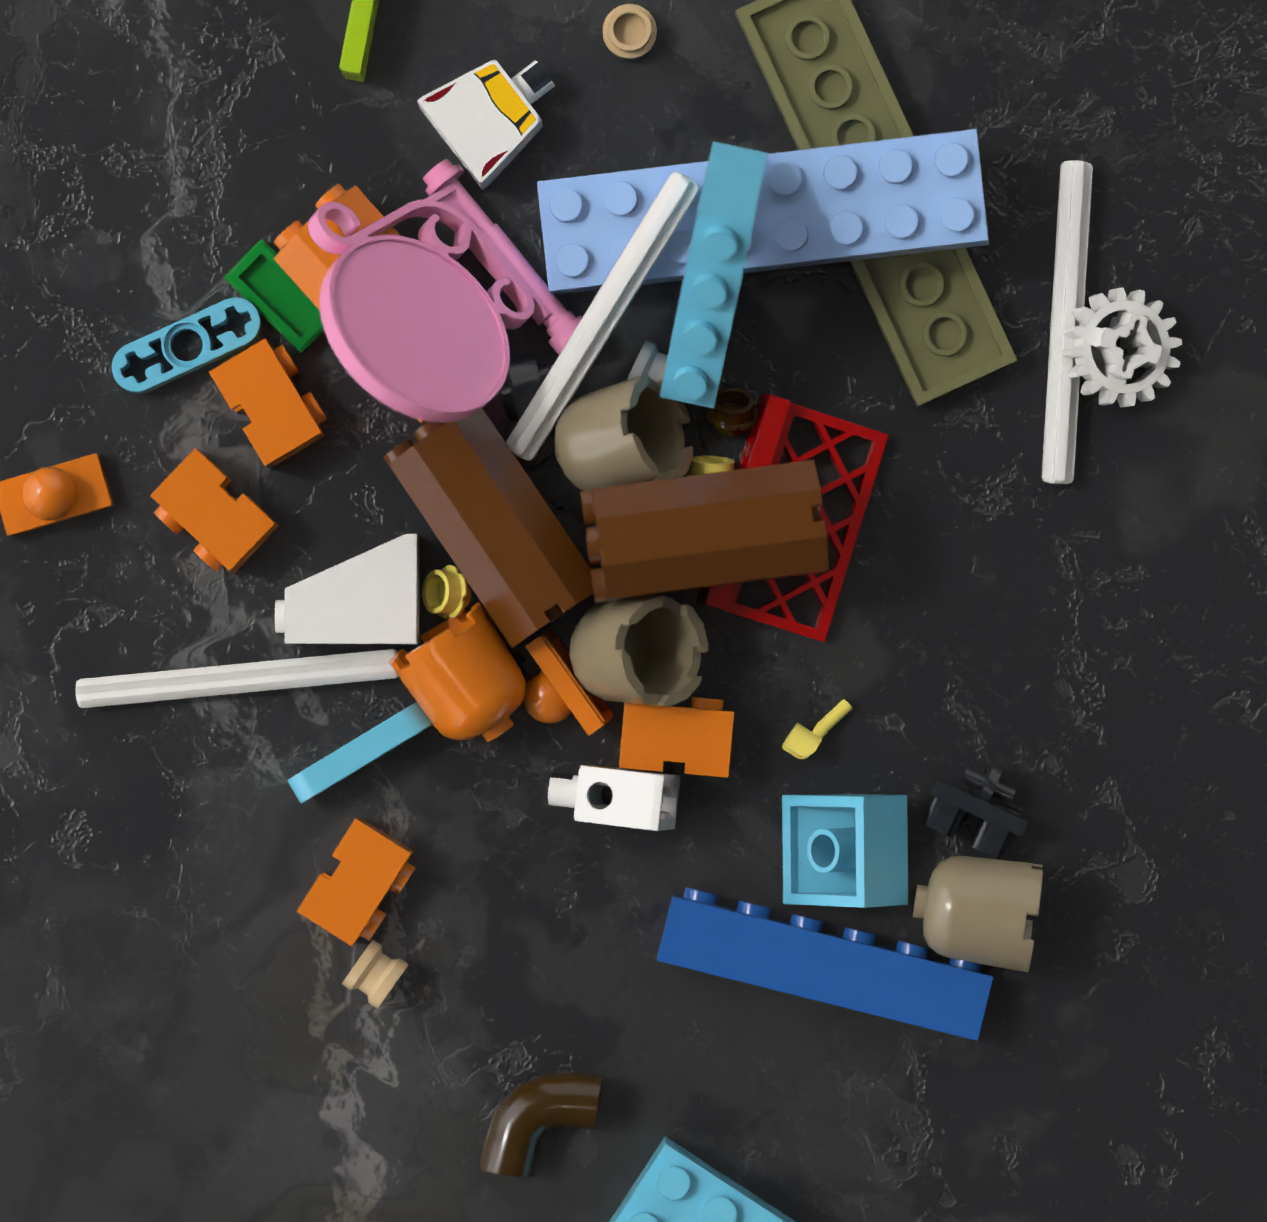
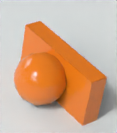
M98 453L50 467H41L36 471L0 481V513L6 534L10 537L114 506Z
M555 630L545 632L525 646L542 670L534 674L526 682V694L523 699L527 713L535 720L545 724L558 723L566 719L572 712L589 736L614 718V713L606 702L585 690L574 674L569 650Z

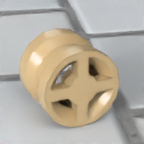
M373 939L342 985L349 990L359 989L367 995L368 1003L378 1009L409 964L401 958L391 959L385 955L382 945Z

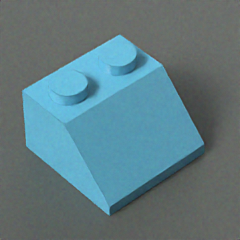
M782 795L783 904L860 908L908 905L907 795Z

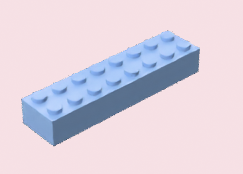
M972 129L767 154L743 273L989 245L977 130ZM708 161L537 181L548 290L556 295L600 290L668 177L674 171L682 173L699 185V193L642 285L682 281Z

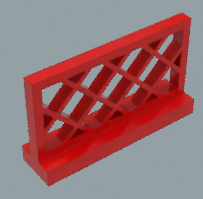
M771 394L761 395L757 403L758 422L753 428L749 429L737 470L778 465L783 449L789 459L786 463L805 461L827 450L840 477L820 487L821 495L844 484L853 502L849 516L834 524H831L822 505H820L822 521L825 520L826 533L837 556L831 569L816 577L814 574H806L805 576L808 581L784 594H781L774 579L765 580L774 599L756 609L736 603L742 583L701 588L696 603L825 642L889 435L793 404L789 400ZM793 417L812 422L822 444L797 456L787 438ZM825 427L843 433L830 439ZM850 436L871 441L865 464L848 473L834 445ZM861 475L860 482L856 490L851 479ZM846 526L840 542L835 531ZM829 578V582L824 594L819 583ZM812 588L821 605L815 627L796 622L785 601ZM779 606L784 618L766 612Z

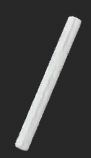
M1079 160L1065 161L1060 166L1042 460L1043 482L1063 485L1070 484L1074 480L1080 376L1068 377L1067 373L1076 366L1074 358L1062 357L1061 351L1073 347L1074 340L1063 334L1064 328L1079 326L1080 322L1072 312L1076 308L1084 307L1093 173L1091 163Z
M676 171L668 177L508 437L506 444L517 457L527 461L535 458L699 193V185L690 177Z
M394 649L85 678L76 681V700L79 707L90 708L397 678L398 675L389 661L398 652Z

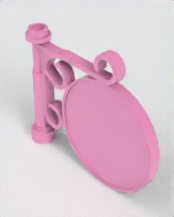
M448 159L441 161L423 177L424 182L428 185L425 192L429 197L423 200L412 201L353 235L351 234L360 226V221L348 207L337 202L324 203L310 218L308 224L311 237L321 249L331 254L340 255L327 271L320 293L322 323L336 356L349 374L373 397L400 413L430 422H453L470 417L480 411L499 392L507 377L510 361L506 329L520 328L532 316L538 325L542 323L547 328L546 332L551 337L548 343L560 355L583 317L582 315L576 317L571 310L568 311L555 294L548 290L546 283L499 225L493 224L459 182L458 178L464 173V169L460 164L453 165ZM408 218H429L419 229L418 240L397 235H379ZM326 220L335 222L348 237L335 234L329 229ZM437 221L455 232L453 247L444 244L436 235L435 224ZM468 248L496 281L487 292L471 273L457 262V259ZM502 291L512 300L517 308V312L510 310L504 305L500 297Z

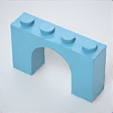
M718 142L712 143L660 392L661 398L714 408L768 154L766 152Z

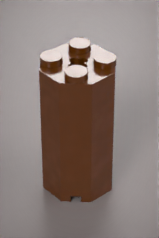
M483 408L474 415L458 421L447 423L428 421L413 433L419 442L413 444L411 439H409L383 457L512 648L537 634L553 621L594 595L591 568Z
M814 460L580 491L584 523H595V527L586 528L585 533L589 566L600 564L601 567L591 569L595 603L814 574L829 570L825 520L822 521L820 505H823Z

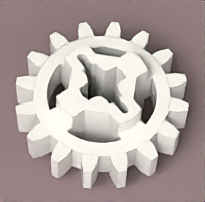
M1124 288L1109 290L1108 297L1103 293L1092 295L1089 297L1091 309L1084 306L1076 308L1072 312L1080 322L1079 326L1064 328L1063 334L1073 339L1074 345L1062 350V357L1074 358L1076 366L1071 368L1067 375L1069 378L1083 376L1086 380L1080 391L1083 395L1094 394L1099 390L1100 405H1111L1117 399L1120 408L1135 406L1136 397L1141 402L1151 401L1155 398L1152 386L1159 389L1168 387L1171 384L1168 376L1164 373L1165 369H1173L1180 366V361L1170 356V349L1182 345V339L1169 337L1167 331L1175 325L1176 320L1174 317L1161 320L1158 314L1164 303L1160 300L1144 305L1145 291L1143 290L1132 291L1128 297H1126ZM1112 312H1118L1117 317H1112L1108 328L1096 327L1105 316ZM1117 339H1121L1120 345L1127 349V356L1123 357V350L1116 346ZM1135 368H1147L1140 378L1130 384H1126V380L1132 378Z

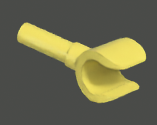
M843 699L816 724L812 731L797 722L784 741L782 748L797 759L808 758L816 751L822 739L828 734V731L852 710L851 705Z

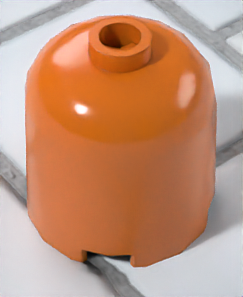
M480 602L471 607L468 613L464 609L458 617H449L422 634L420 637L424 642L423 645L410 653L402 649L390 659L389 663L435 728L443 736L452 740H469L482 734L488 742L500 736L514 725L510 715L522 704L526 694V682L520 667Z

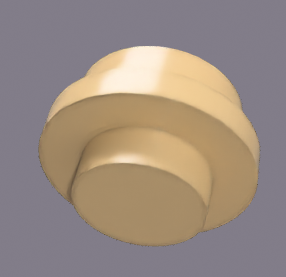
M624 4L616 7L607 15L603 24V39L607 48L614 55L623 59H636L648 53L655 43L657 36L656 23L653 16L645 8L635 4Z

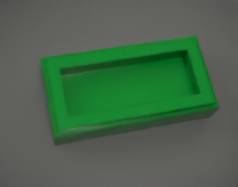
M260 239L223 278L247 301L252 303L257 311L303 355L325 333L321 312L274 260L277 253Z

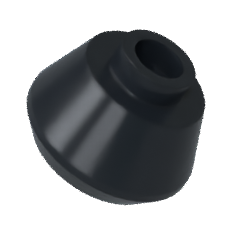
M510 353L507 377L499 393L505 412L511 422L518 423L550 371L548 362L537 364L535 355Z

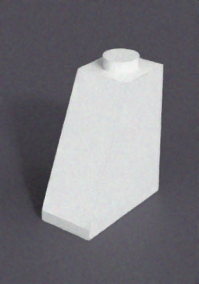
M404 534L285 588V600H276L275 602L276 633H285L284 643L419 644L420 536L418 534Z

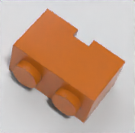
M265 338L209 371L231 410L238 413L244 409L252 422L242 429L267 468H273L326 436L319 424L327 420V417L311 391L303 396L299 392L291 377L300 372L283 344L274 349Z
M195 448L150 495L160 505L153 513L175 534L178 535L183 528L187 530L199 542L193 551L215 572H218L224 566L229 571L235 573L280 525L248 495L246 496L243 493L238 499L234 498L225 489L232 480L202 451Z
M691 697L690 708L625 702L619 768L663 772L664 761L685 763L684 774L728 778L734 712L723 711L724 700Z
M361 817L355 818L332 854L333 857L341 861L332 876L326 872L318 876L296 912L350 946H354L360 936L370 941L386 916V913L380 910L379 906L387 893L391 890L399 895L416 867L408 863L414 851Z

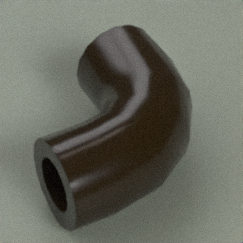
M580 1072L544 1073L515 1087L494 1110L483 1141L480 1170L508 1176L533 1177L537 1149L540 1140L548 1131L564 1126L596 1130L604 1077Z

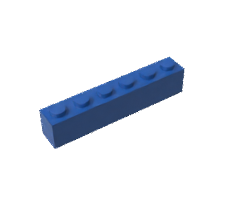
M686 887L684 896L672 894L657 953V961L978 1041L993 981V976L990 973L981 971L982 964L950 958L948 963L928 958L930 948L898 940L896 949L876 945V934L850 927H845L843 936L822 931L824 921L798 914L791 915L790 923L768 918L771 908L739 900L737 910L716 905L717 894Z

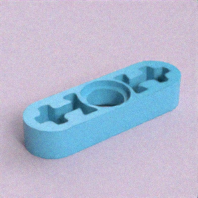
M233 297L225 299L123 346L113 358L112 374L121 387L132 393L142 394L150 392L252 345L261 334L262 317L255 306L243 298ZM232 309H236L241 315L250 314L251 321L244 325L247 334L238 338L233 331H227L216 336L223 346L213 351L212 338L201 323L211 318V325L216 329L229 322L227 312ZM185 330L197 332L203 342L200 355L191 361L177 359L172 350L175 336ZM161 341L163 355L173 366V369L164 373L163 364L159 362L145 370L147 379L144 382L140 383L133 376L125 377L124 370L131 366L129 357L136 354L142 360L153 358L158 353L152 348V345Z
M416 702L288 779L287 782L302 804L433 724Z

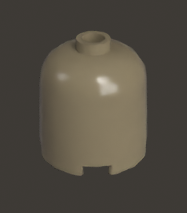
M642 375L581 395L566 406L555 427V455L565 476L575 487L587 491L604 487L680 478L689 470L693 457V447L684 448L685 437L682 424L690 422L689 413L684 402L660 397L663 379L654 381L649 378V375Z
M641 596L604 601L590 606L576 623L570 638L569 656L574 674L585 690L600 699L646 705L672 706L686 700L700 685L702 677L696 675L700 668L701 653L708 652L709 644L704 624L693 607L688 604H680L671 597Z
M951 856L941 861L933 869L928 886L917 885L913 917L923 919V935L928 946L937 954L948 958L1028 972L1034 940H1031L1033 920H1026V916H1038L1043 877L1042 865L969 856Z

